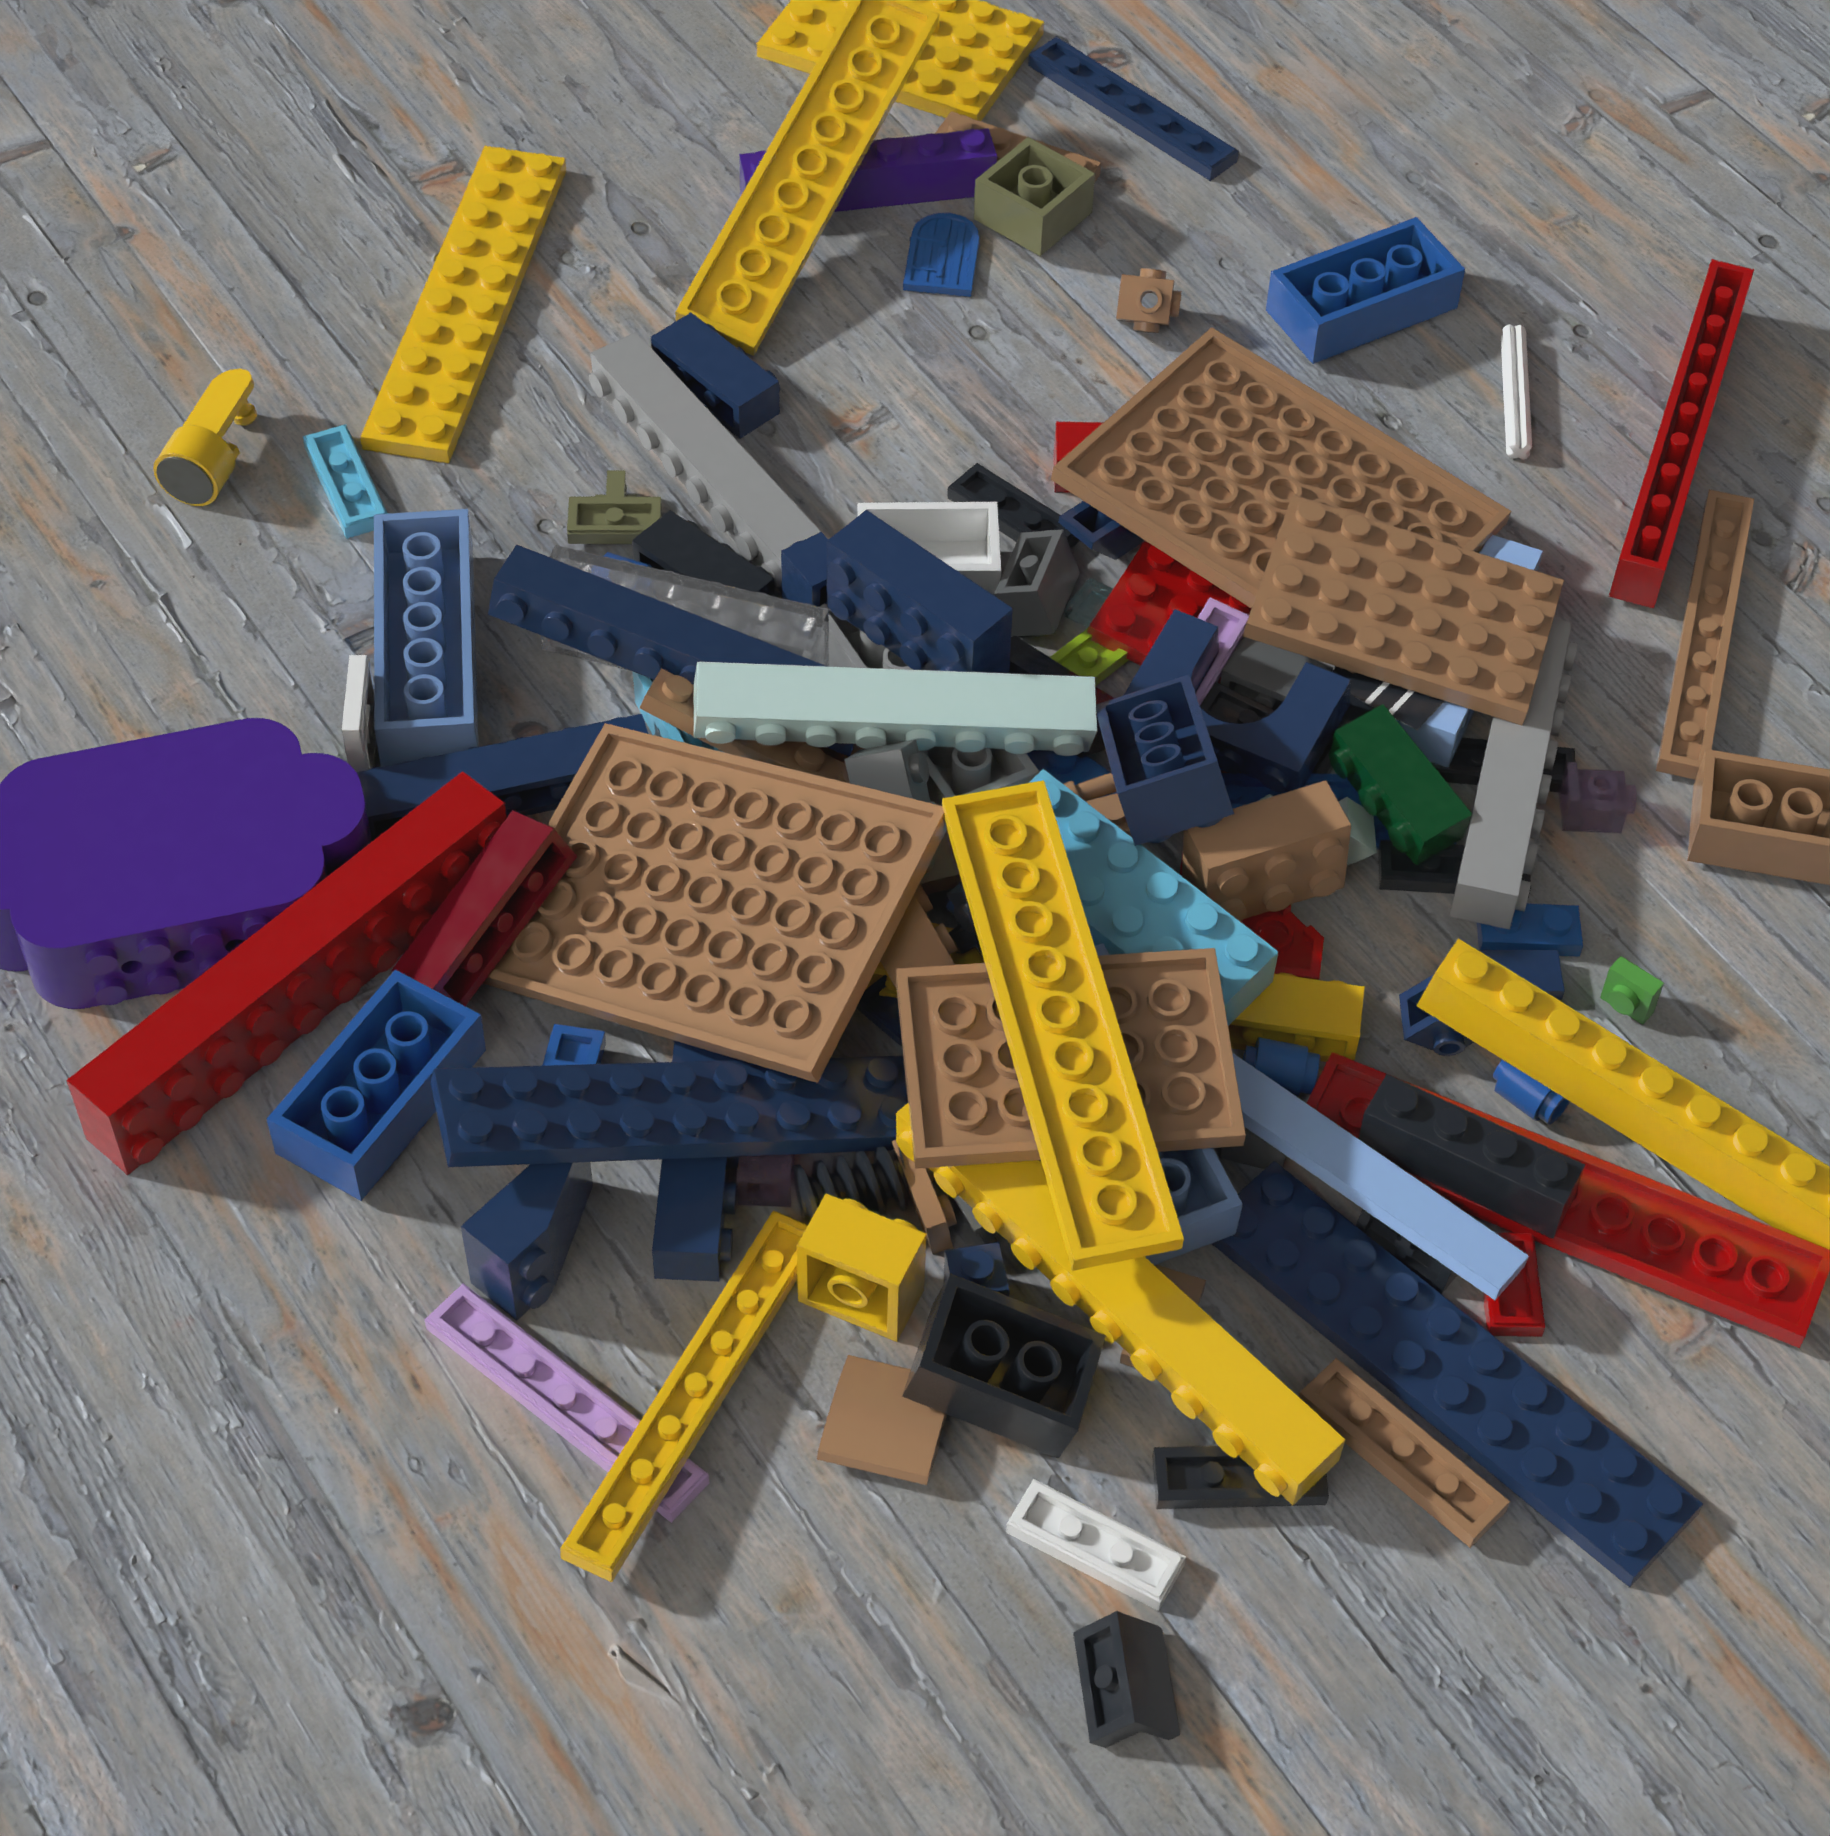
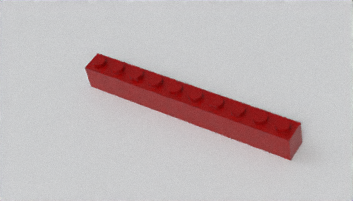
M1711 259L1622 547L1609 597L1653 609L1655 607L1754 269Z

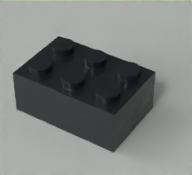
M950 1273L932 1304L902 1397L1059 1459L1079 1430L1106 1335Z

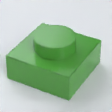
M1620 956L1609 968L1600 998L1609 1003L1617 1012L1628 1015L1643 1025L1655 1011L1664 982Z

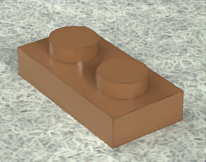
M896 1140L892 1141L894 1152L899 1159L909 1186V1196L922 1229L927 1234L926 1239L932 1254L952 1248L953 1245L948 1227L957 1224L947 1194L936 1196L932 1183L936 1182L934 1172L929 1168L915 1169L914 1162L901 1151L905 1165L904 1168L900 1160L899 1146Z

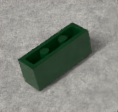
M1384 704L1335 730L1328 754L1332 768L1339 777L1347 779L1358 792L1364 809L1370 815L1377 816L1388 830L1389 838L1399 852L1406 853L1412 862L1418 865L1464 838L1472 813Z

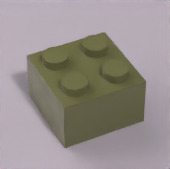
M1027 137L975 180L974 220L1033 253L1042 256L1092 213L1095 173Z

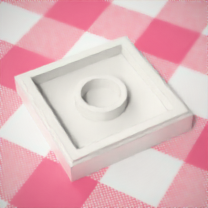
M349 655L342 721V736L347 762L356 772L374 768L377 753V741L374 730V683L370 660L367 658V655Z

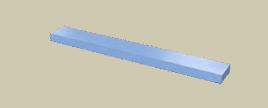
M1232 1053L1244 1127L1494 1300L1498 1298L1525 1267L1529 1256Z

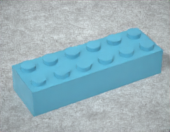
M1046 770L1040 771L1029 783L1043 780L1045 782L1094 945L1104 943L1109 955L1215 948L1227 1024L1229 1026L1273 982L1279 951L1141 844L1135 846L1131 836Z

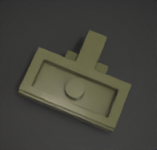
M607 470L606 494H595V497L569 496L568 544H632V540L662 517L661 497H637V495L627 494V485L625 483L626 471Z

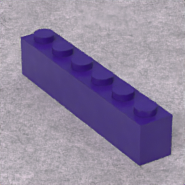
M989 128L873 140L834 212L975 197V180L997 162V154ZM766 151L739 154L741 195Z

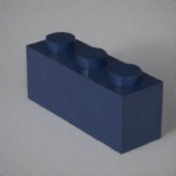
M690 312L651 336V349L715 418L739 439L780 414V384L776 376L771 371L760 367L740 347L732 345L719 335L712 325L705 324L693 313Z

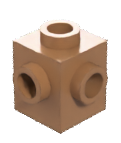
M1141 268L1140 276L1122 274L1116 319L1134 322L1133 330L1159 333L1160 325L1169 326L1170 317H1179L1182 291L1174 290L1175 282L1174 280L1166 279L1167 271ZM1154 294L1158 297V302L1153 308H1145L1142 305V299L1145 295Z

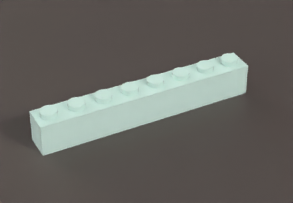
M697 662L694 679V738H706L709 742L717 744L729 743L739 739L756 740L763 745H779L785 741L806 742L814 747H827L834 743H852L867 749L916 739L918 751L929 750L937 746L955 747L962 752H977L984 748L1005 749V751L1012 754H1025L1032 750H1050L1058 755L1072 756L1081 752H1088L1097 732L1095 677Z

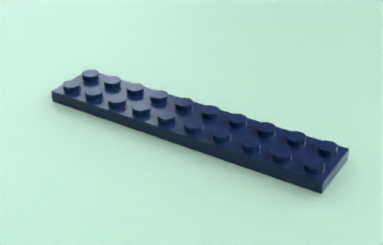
M903 1056L830 1058L818 1083L742 1060L437 1068L433 1070L431 1088L448 1168L875 1151L876 1147L884 1146L887 1151L894 1150L892 1141L896 1140V1113L908 1103Z
M1273 1161L1238 1193L1243 1205L1236 1234L1211 1244L1629 1588L1697 1517L1703 1506L1702 1502L1277 1162Z

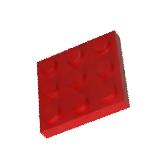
M1144 541L1090 623L1087 633L1092 635L1091 641L1113 652L1118 648L1128 652L1126 659L1141 666L1174 609L1198 618L1210 597L1247 615L1250 614L1251 608L1152 544Z

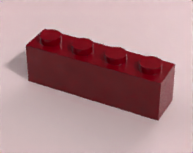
M512 810L391 971L397 970L466 1006L577 858V855L553 827Z

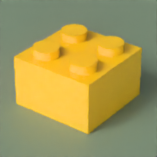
M826 1193L797 1244L798 1302L897 1342L924 1292L927 1234L919 1231L913 1224L905 1220H891L869 1211L858 1201L852 1199L841 1200Z

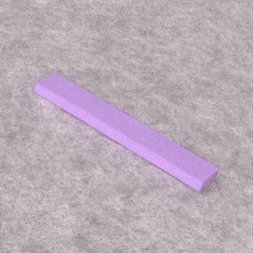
M464 1283L425 1319L426 1329L606 1472H609L640 1423V1420ZM688 1458L656 1511L672 1523L709 1484V1474Z

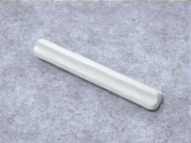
M1508 324L1503 328V335L1501 336L1506 454L1511 459L1519 457L1524 460L1530 456V449L1532 448L1526 330L1522 325L1512 326Z

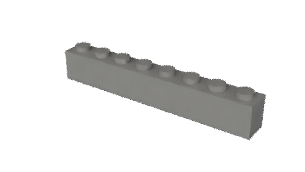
M637 332L591 352L592 373L589 374V380L596 395L600 398L604 397L613 406L618 419L623 424L628 423L632 427L643 447L648 451L652 450L661 459L666 472L672 478L677 477L686 487L691 500L696 505L701 504L708 511L717 529L722 533H728L736 542L741 555L747 561L752 560L756 566L764 568L774 578V589L777 588L782 593L781 550L790 547L797 541L805 540L820 533L821 531Z
M1553 618L1523 725L1492 717L1450 917L1510 930L1514 911H1525L1531 882L1522 880V875H1532L1538 846L1529 844V839H1539L1545 810L1536 809V804H1546L1552 777L1551 775L1543 774V768L1548 770L1553 768L1558 741L1549 740L1550 735L1559 736L1565 708L1557 707L1556 703L1566 702L1571 675L1562 674L1563 669L1572 670L1578 644L1569 641L1572 622Z

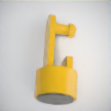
M232 369L216 376L201 396L183 426L174 431L155 460L153 471L157 482L166 493L176 500L192 506L209 505L216 499L233 472L240 452L236 445L227 443L223 436L233 420L237 425L247 426L253 423L257 417L254 405L250 404L247 400L255 385L249 371L245 369Z

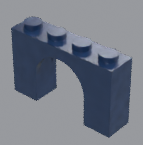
M1174 609L1124 695L1188 674L1196 693L1219 653L1218 626ZM1306 662L1282 704L1272 714L1261 720L1245 724L1227 723L1213 718L1201 709L1219 767L1229 773H1243L1255 778L1265 787L1275 792H1289L1304 787L1350 706L1351 680Z

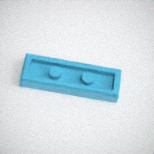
M346 424L303 436L305 450L346 539L374 531V514L388 513Z

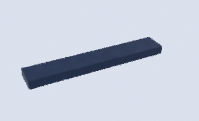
M1057 36L1029 54V67L1207 180H1213L1238 162L1239 150Z

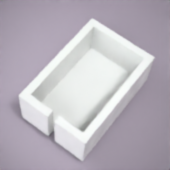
M997 502L857 503V517L865 510H868L994 595L1001 579Z

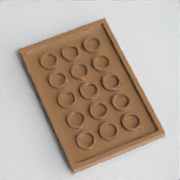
M1292 494L1249 614L1243 637L1523 725L1564 580Z
M1215 948L1099 955V962L1157 1152L1243 1146L1246 1134ZM985 963L896 969V988L915 1169L1041 1160Z

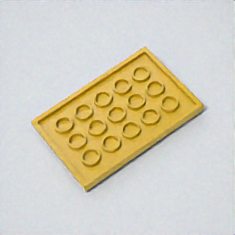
M791 0L756 43L757 57L810 74L852 0ZM909 0L938 13L939 21L895 102L947 118L952 111L982 121L1043 36L1044 21L979 0Z

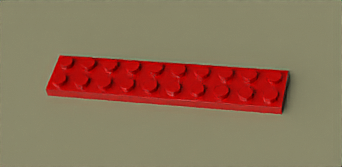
M1331 1052L1307 1104L1356 1138H1359L1364 1112L1385 1078L1386 1073ZM1406 1082L1585 1164L1574 1200L1553 1239L1406 1171L1452 1204L1472 1216L1514 1233L1532 1234L1536 1242L1797 1348L1801 1347L1830 1271L1829 1249Z

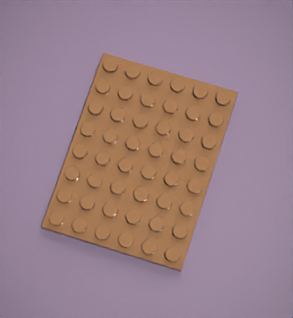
M1212 327L1053 467L1051 476L1053 482L1251 609L1292 494L1478 553L1482 550L1485 542L1492 535H1496L1507 524L1511 514V510Z
M605 723L548 823V826L553 827L577 855V858L483 984L818 1083L947 831L943 808L940 805Z

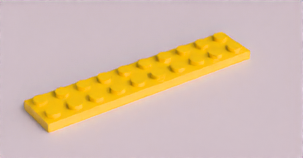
M909 0L851 1L675 311V321L691 312L705 324L712 325L719 335L732 345L740 347L744 352L752 356L755 355L937 27L939 21L938 13Z
M484 146L360 436L362 450L442 463L450 462L565 176L566 159L564 157Z
M1044 780L942 798L945 824L1072 1271L1182 1249L1184 1242L1183 1233Z

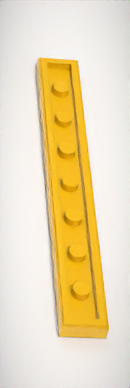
M775 1210L772 1211L560 1548L562 1560L611 1583L613 1582L796 1283L797 1244L807 1228V1224Z

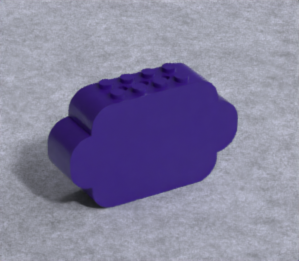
M265 718L240 719L34 759L18 766L0 784V969L7 971L28 970L37 993L47 1002L67 1009L115 1005L124 1000L154 994H168L185 988L372 842L364 795L357 772L346 761L333 755L324 753L302 754L299 741L289 728L279 722Z

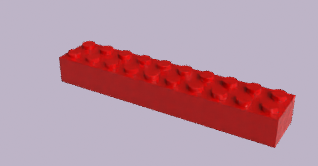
M462 771L68 1078L66 1081L86 1139L126 1175H129L141 1164L152 1161L160 1153L162 1147L182 1131L193 1128L201 1120L203 1114L223 1098L234 1095L241 1088L244 1081L263 1066H268L275 1062L285 1048L303 1034L312 1032L326 1015L341 1003L352 1000L362 986L380 972L389 970L396 963L507 818L505 803Z

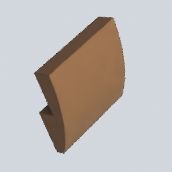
M848 1355L827 1416L817 1460L927 1485L939 1450L941 1432L947 1414L902 1397L911 1369Z

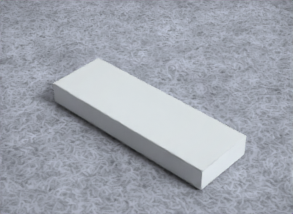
M1035 1479L1031 1482L1006 1525V1533L1157 1611L1160 1610L1185 1565L1186 1556Z

